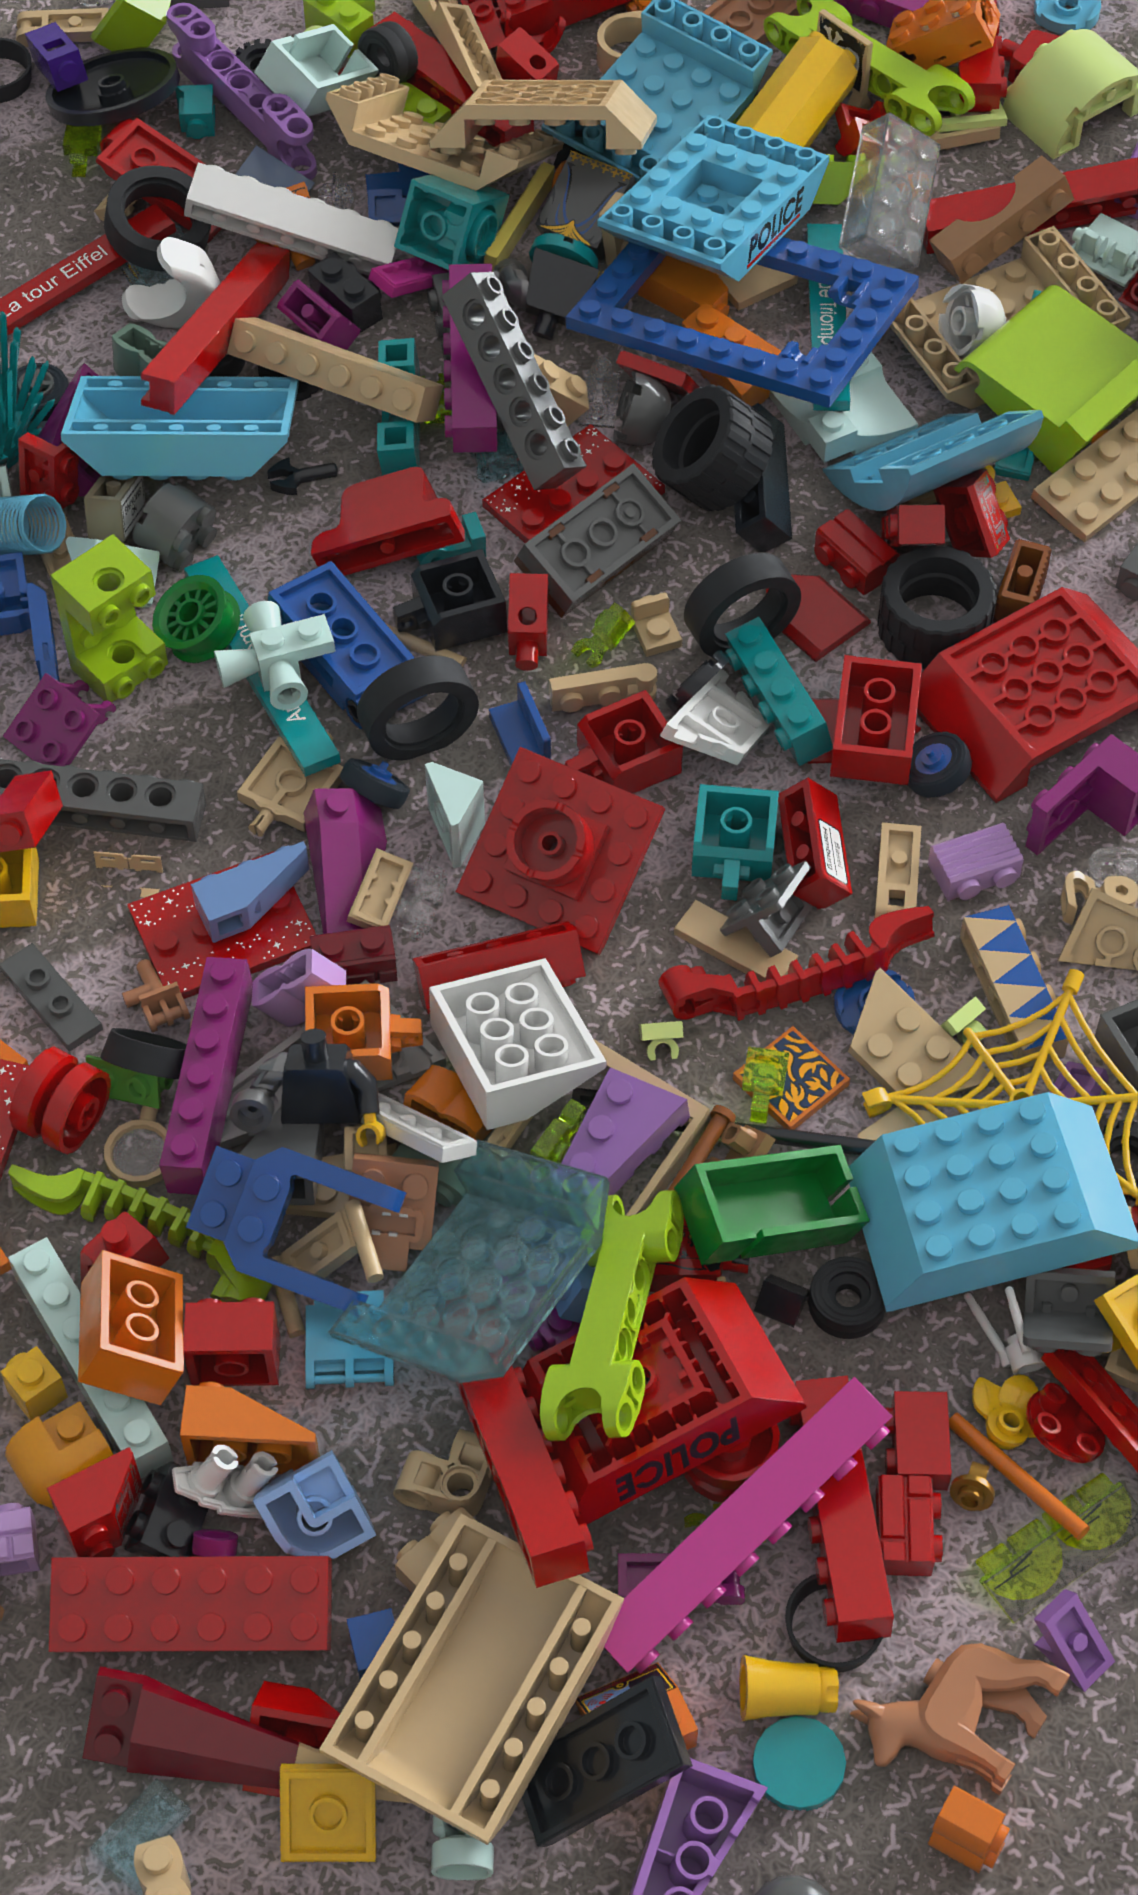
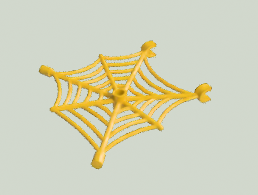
M1070 969L1062 986L1064 993L1048 1006L1029 1017L998 1029L974 1033L971 1028H965L963 1034L967 1040L957 1055L939 1073L921 1084L887 1093L883 1087L873 1088L862 1093L865 1100L863 1105L869 1118L886 1112L891 1108L892 1104H895L912 1117L918 1125L925 1124V1121L907 1105H921L939 1119H945L948 1117L934 1106L954 1107L961 1114L969 1112L966 1108H977L980 1110L1034 1096L1033 1091L1040 1075L1047 1088L1053 1094L1065 1097L1052 1084L1044 1068L1049 1054L1064 1078L1082 1096L1068 1099L1090 1106L1099 1105L1095 1112L1098 1124L1106 1105L1114 1104L1107 1120L1104 1141L1109 1155L1110 1140L1116 1117L1122 1104L1130 1103L1122 1134L1123 1166L1127 1180L1117 1173L1116 1175L1123 1194L1131 1195L1136 1199L1135 1204L1138 1206V1189L1130 1164L1129 1152L1130 1127L1138 1104V1092L1102 1049L1073 995H1077L1084 979V974L1079 970ZM1059 1005L1052 1022L1030 1037L1011 1045L986 1049L979 1040L980 1038L1001 1035L1026 1026ZM1068 1005H1070L1079 1025L1095 1051L1129 1093L1115 1094L1095 1071L1078 1046L1064 1018ZM1060 1026L1088 1073L1107 1095L1090 1096L1060 1061L1052 1047ZM1047 1033L1040 1051L1020 1059L996 1063L991 1055L1013 1051L1030 1044ZM971 1045L979 1054L970 1070L948 1089L933 1097L907 1096L921 1091L943 1078L964 1057ZM1036 1059L1031 1073L1020 1078L1008 1080L1001 1070L1002 1068L1018 1066ZM983 1062L990 1069L978 1087L962 1098H944L957 1091L974 1076ZM995 1076L1000 1083L998 1087L982 1099H971L985 1089ZM1027 1082L1025 1088L1015 1089L1013 1087L1014 1085ZM1003 1090L1010 1097L1009 1101L992 1100Z

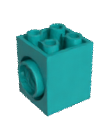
M432 174L411 179L394 247L449 270V265L484 264L485 252L495 241L496 235L501 228L510 194L490 186L475 191Z

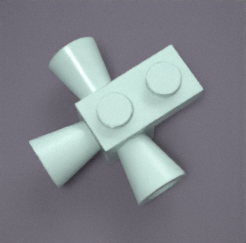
M271 601L256 602L249 606L243 614V621L251 632L252 649L214 651L223 688L258 672L264 692L270 690L272 706L280 710L294 709L303 704L308 697V689L301 680L298 661L336 652L334 639L325 614L281 625L280 608L276 603Z

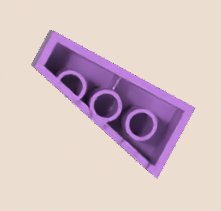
M690 1758L693 1766L670 1778L665 1783L629 1895H701L768 1787Z

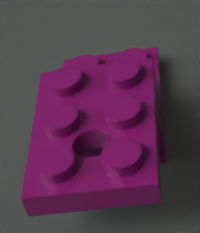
M1112 734L1101 744H1092L1085 752L1079 764L1075 767L1068 766L1059 776L1057 783L1049 791L1043 789L1034 798L1031 804L1033 809L1032 817L1026 827L1028 836L1025 847L1038 856L1087 810H1090L1123 836L1127 835L1138 824V753Z

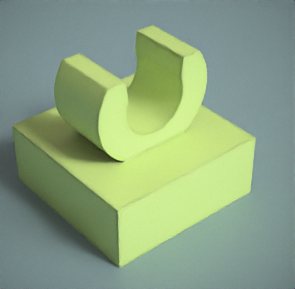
M975 996L940 1026L951 1037L957 1035L958 1040L964 1044L967 1040L963 1034L965 1028H971L974 1033L987 1031L980 1022L975 1020L986 1008Z
M682 1021L639 1024L640 1040H651L646 1049V1054L650 1061L656 1060L655 1048L661 1043L669 1046L671 1059H677L679 1048L677 1043L671 1038H684Z

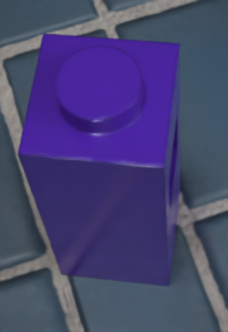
M56 22L25 33L34 63L57 92L88 80L79 49ZM57 47L56 49L47 51L50 48Z

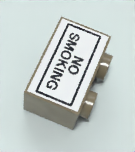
M100 476L84 497L89 539L104 540L114 534L120 541L124 542L135 527L136 522L145 513L142 511L146 505L143 476H134L126 480H118L112 476Z

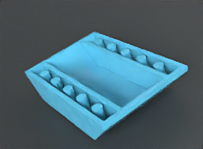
M81 376L61 432V441L101 476H112L118 480H126L134 476H149L154 480H165L171 476H187L191 480H203L209 476L224 477L228 480H241L245 477H252L288 442L299 380L292 377H207L178 412L172 415L165 411L141 406V398L149 390V382L141 380V376Z
M1049 1092L883 1134L849 1166L854 1178L849 1185L850 1187L857 1186L870 1220L862 1230L886 1312L1138 1248V1233L1092 1106Z

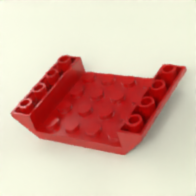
M1061 587L938 653L921 673L917 713L933 732L955 734L967 745L972 759L971 776L991 799L997 803L1027 786L1031 767L1138 709V648L1088 594Z

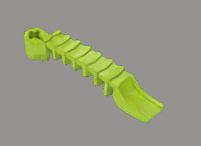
M11 1164L8 1174L13 1189L24 1199L47 1212L56 1215H66L74 1212L82 1203L80 1215L84 1220L94 1223L103 1200H106L104 1216L108 1221L118 1217L126 1208L129 1209L128 1213L141 1225L145 1216L148 1217L147 1230L156 1237L160 1238L165 1226L170 1227L167 1240L175 1247L180 1248L186 1236H189L186 1248L188 1253L199 1259L203 1250L207 1251L206 1262L209 1268L216 1270L220 1275L217 1284L210 1294V1297L213 1299H218L222 1302H241L246 1298L265 1300L273 1286L271 1283L236 1271L223 1241L186 1228L191 1215L187 1207L182 1206L180 1209L170 1204L169 1200L163 1196L159 1199L149 1195L145 1188L140 1187L137 1190L128 1186L125 1180L118 1179V1181L107 1178L100 1171L93 1174L84 1169L77 1168L66 1174L47 1176Z

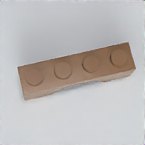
M1040 156L1014 176L1016 184L1014 196L1001 212L988 219L975 222L956 219L929 240L939 263L961 284L1075 200L1066 176L1045 157Z

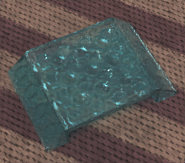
M477 1140L476 1155L463 1158L454 1169L456 1176L467 1192L402 1278L379 1307L353 1299L328 1333L337 1340L458 1383L503 1377L602 1244L610 1185L607 1177Z

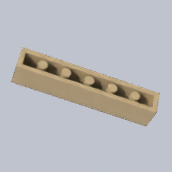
M256 317L235 318L227 354L415 423L435 420L444 385Z

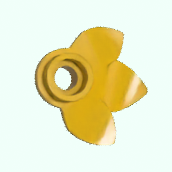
M1013 1375L1005 1380L1002 1387L983 1377H979L973 1386V1406L986 1419L987 1437L998 1448L1010 1450L1022 1445L1027 1438H1036L1027 1421L1026 1406L1032 1395L1038 1392V1387L1026 1375ZM1005 1423L1010 1424L1014 1428L1007 1426Z

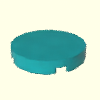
M795 1716L780 1719L765 1729L756 1743L752 1765L756 1783L768 1787L764 1793L768 1800L782 1809L809 1811L820 1808L834 1798L843 1784L846 1758L843 1745L832 1729L816 1719Z

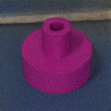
M202 1529L193 1533V1554L201 1557L237 1555L238 1535L236 1533L220 1529Z

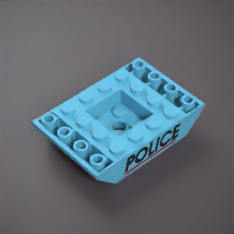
M708 115L597 220V226L619 239L739 282L810 210L829 163V156L812 148L784 141L780 137H773L755 131L750 127H743L725 121L721 117Z

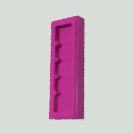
M412 257L371 268L369 280L389 297L394 298L433 287L432 275L447 273L449 270L419 257Z

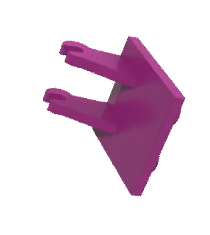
M45 673L3 737L33 761L54 766L70 765L95 727L109 719L105 714L108 711L114 713L116 706L109 700L101 704H87L78 695L81 690L89 691V685L86 682L77 680L74 683H60L51 675Z

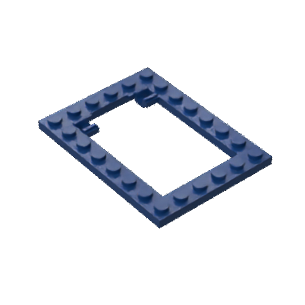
M782 237L759 260L757 265L829 285L831 287L828 290V297L832 298L836 304L854 310L827 345L821 344L819 348L812 347L809 353L804 355L799 350V343L791 341L787 343L779 355H775L758 348L744 346L724 338L714 337L691 328H684L664 322L661 319L651 318L623 309L666 257L664 254L629 242L566 316V329L830 408L916 292L919 285V276L907 273L901 269H893L872 263L866 259L844 255L835 250H827L809 245L803 241ZM847 292H853V295L850 296L847 294Z

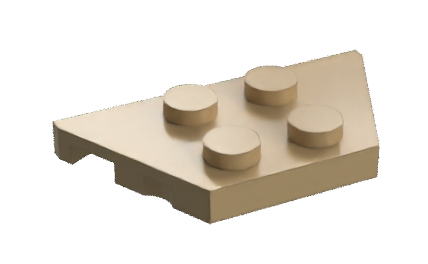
M879 968L872 980L848 1052L891 1093L921 1084L933 1077L952 1061L962 1046L893 979ZM966 1052L958 1064L943 1078L927 1088L907 1096L933 1097L960 1080L970 1070L976 1060ZM980 1066L974 1076L962 1087L946 1097L956 1095L960 1091L978 1087L988 1072Z

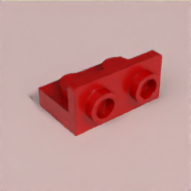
M29 432L18 439L20 496L47 494L54 497L62 509L73 504L79 495L78 455L64 443L55 446Z

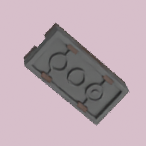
M633 463L525 543L514 562L525 574H548L549 604L563 618L665 541L681 522V519Z

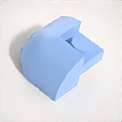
M332 1450L295 1471L291 1468L264 1486L253 1499L272 1537L286 1554L289 1553L293 1556H329L334 1559L376 1536L374 1526L360 1497L348 1480Z

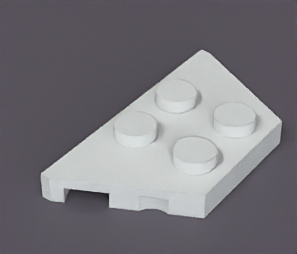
M721 669L666 724L660 736L671 742L738 765L762 739L771 723L767 724L760 711L753 706L752 701L743 691L738 692L737 695L733 693L725 683L729 675Z

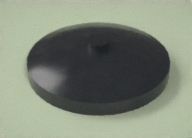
M154 48L116 50L84 60L83 64L88 76L87 81L59 92L50 84L45 98L50 114L60 123L71 126L111 124L142 114L166 100L177 88L180 74L174 57L163 50Z

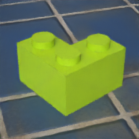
M303 0L305 28L314 25L324 27L334 24L354 44L347 56L348 58L352 56L354 50L358 49V41L361 34L374 25L372 13L376 11L375 0Z

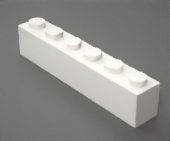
M198 162L184 210V216L290 249L291 251L319 260H323L336 252L346 262H352L359 273L368 276L370 275L371 268L392 263L396 251L394 244L399 228L394 227L388 221L373 220L361 216L358 212L351 209L342 210L327 205L318 198H306L293 194L284 187H272L260 183L250 176H238L226 172L217 165H205Z

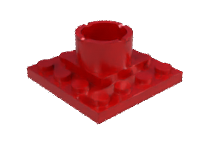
M519 747L455 892L536 928L569 921L577 929L580 947L600 955L666 809L659 804L523 747ZM558 841L557 847L550 851L552 845Z

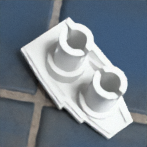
M217 1445L204 1462H194L193 1466L174 1467L172 1469L175 1493L197 1501L201 1507L217 1510L219 1515L263 1519L253 1499L269 1483L270 1478L277 1473L278 1468L274 1467L277 1465V1461L269 1453L262 1451L255 1453L246 1466L239 1465L238 1461H235L238 1456L233 1449L226 1445Z

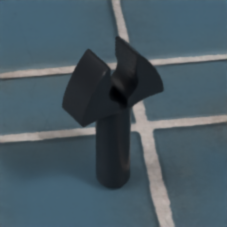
M288 457L274 464L267 471L268 479L281 476L287 477L284 480L270 481L272 491L286 495H297V487L301 483L337 477L338 468L335 463H328L298 469L291 466L290 458Z

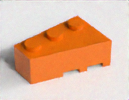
M705 302L682 321V327L691 328L704 334L724 338L751 348H758L775 355H779L781 352L772 344ZM696 368L711 385L724 387L750 406L758 402L762 404L769 398L770 390Z

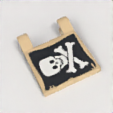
M822 9L818 15L817 32L823 34L826 39L842 49L851 51L857 59L854 66L858 74L851 90L853 93L847 105L859 108L864 107L868 110L871 107V100L867 94L873 42L825 9Z

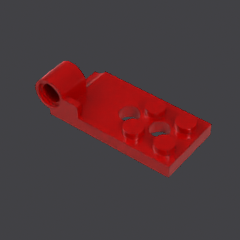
M138 118L120 121L101 140L100 149L102 153L96 158V163L114 180H117L124 173L132 169L153 165L170 167L193 178L198 162L205 164ZM151 196L142 198L151 205L155 203L171 219L186 229H191L190 217L184 216V209L179 204L162 197ZM211 225L208 243L222 228Z

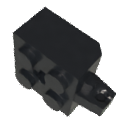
M482 549L419 565L411 574L413 599L393 606V619L398 632L426 629L435 652L508 632L506 600Z

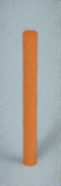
M955 1413L950 1417L949 1429L1077 1540H1081L1090 1529L1088 1524L963 1416Z

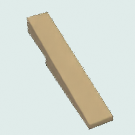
M412 0L473 92L485 80H503L468 5L458 4L457 0Z

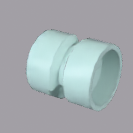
M433 1815L432 1832L439 1837V1840L432 1845L431 1873L445 1880H483L491 1877L494 1864V1846L492 1843L486 1845Z

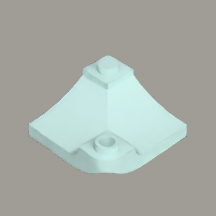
M870 352L850 380V411L813 410V403L770 390L769 397L804 445L811 444L824 463L849 452L856 455L918 427L916 420L887 384L883 375L882 365L872 352Z

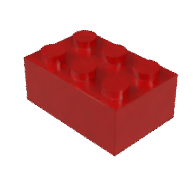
M844 655L830 777L908 785L921 679V663Z

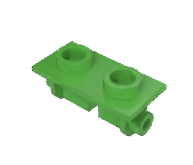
M86 1056V1063L109 1074L111 1080L109 1098L160 1109V1093L164 1089L169 1090L172 1087L173 1079L131 1071L110 1064L100 1057Z

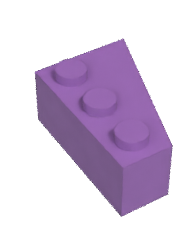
M610 1067L554 1176L558 1195L592 1210L599 1197L614 1195L634 1175V1170L650 1154L654 1155L662 1147V1142L678 1126L682 1127L690 1119L688 1100Z

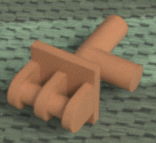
M148 959L138 962L136 969L144 985L122 993L126 1007L130 1008L141 1004L145 1021L152 1033L158 1031L157 1026L162 1024L174 1025L173 1020L183 1017L185 1020L191 1018L177 981L162 986L152 962Z

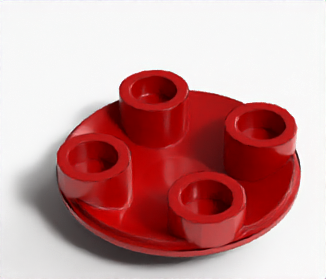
M1048 1383L1029 1399L1026 1406L1028 1424L1036 1438L1049 1451L1060 1458L1075 1463L1092 1462L1102 1454L1105 1447L1104 1432L1084 1412L1074 1397L1065 1392L1061 1386L1055 1383Z

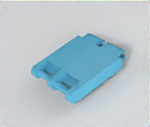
M384 1290L357 1291L369 1295L361 1316L314 1300V1305H306V1389H315L317 1384L344 1383L346 1388H354L355 1383L385 1382V1386H394L392 1302H384Z

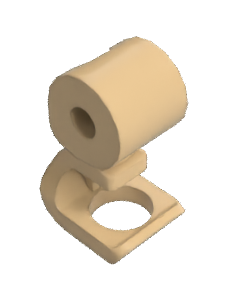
M1074 870L1067 874L1060 895L1063 921L1072 925L1078 909L1075 893L1080 892L1086 900L1091 888H1094L1135 907L1138 900V885L1132 879L1125 876H1108L1105 878L1103 885L1100 888H1096L1095 882L1091 877Z

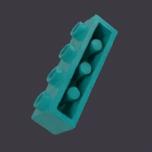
M760 617L725 633L730 648L725 651L726 656L730 659L729 664L734 671H741L743 675L741 681L748 695L751 698L757 697L760 702L757 704L758 709L767 724L773 723L775 726L774 734L783 751L789 749L798 765L801 766L832 750L833 744L825 719Z

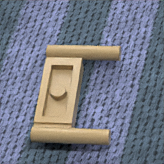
M358 1199L346 1202L344 1209L339 1210L283 1251L280 1256L272 1257V1259L325 1278L359 1254L368 1283H376L384 1278L364 1211ZM274 1285L289 1338L305 1335L306 1331L294 1295L295 1292Z

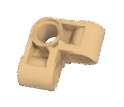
M459 1429L454 1438L448 1460L438 1458L424 1451L416 1450L409 1452L395 1486L394 1497L400 1503L418 1510H428L442 1514L445 1511L453 1513L458 1508L463 1507L472 1517L478 1514L493 1477L476 1434ZM458 1489H468L471 1491L469 1494L461 1497L452 1494Z

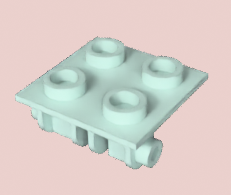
M1100 213L1089 227L1083 229L1080 227L1076 228L1072 236V240L1075 243L1071 247L1092 271L1125 287L1138 272V231L1103 213Z

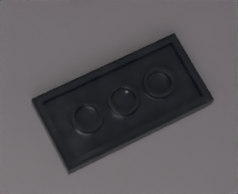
M650 1676L559 1729L522 1796L538 1847H547L555 1844L693 1766L662 1677Z

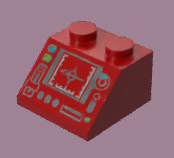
M979 469L933 490L938 505H945V526L954 549L970 553L972 557L992 558L999 554L1010 540L1007 531L1008 520L1005 513L999 507L995 495L996 485L993 478L988 474L987 469Z
M130 1447L47 1487L58 1522L76 1557H111L115 1553V1548L123 1543L127 1523L136 1509L142 1487L137 1464Z

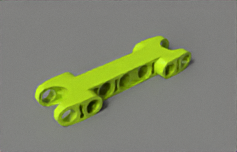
M797 0V11L800 16L775 12L764 20V31L768 40L786 55L800 37H807L812 31H817L818 15L822 9H825L873 42L868 91L884 100L885 110L892 120L921 136H932L941 129L942 117L939 111H949L961 115L971 110L975 105V95L971 86L956 73L939 64H935L927 70L923 69L853 27L852 18L847 9L833 0ZM807 2H809L812 5L811 10L809 9ZM959 93L962 95L964 103L960 99ZM926 117L930 120L931 126L925 121Z
M675 1190L660 1191L644 1211L631 1216L625 1215L622 1200L618 1195H604L597 1200L584 1236L585 1259L590 1267L596 1268L570 1364L551 1365L547 1371L542 1388L540 1420L543 1433L548 1441L566 1440L581 1419L596 1413L602 1414L603 1428L609 1438H626L631 1433L640 1412L645 1391L644 1369L639 1360H632L655 1266L656 1263L674 1262L677 1260L683 1237V1210L681 1200Z

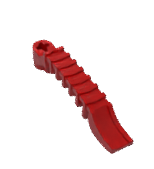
M929 906L883 914L875 918L869 926V937L872 941L870 947L866 948L856 933L851 931L847 933L844 942L848 955H845L838 943H835L829 949V962L824 963L817 952L811 955L808 969L805 970L802 969L797 959L790 962L788 975L781 976L775 965L768 967L765 977L766 981L759 982L754 971H750L745 976V986L738 988L731 974L724 976L706 974L702 966L690 968L687 965H678L666 970L659 978L658 984L673 1015L677 1019L687 1020L714 1011L735 1016L738 1021L744 1020L745 1015L758 1012L760 1016L766 1014V1010L780 1007L782 1010L787 1008L790 1003L800 1000L806 1003L810 1000V997L822 993L824 996H827L834 989L843 986L848 989L852 987L854 982L866 979V981L872 980L879 968L884 972L888 970L891 960L900 950L935 937L932 922L934 912Z

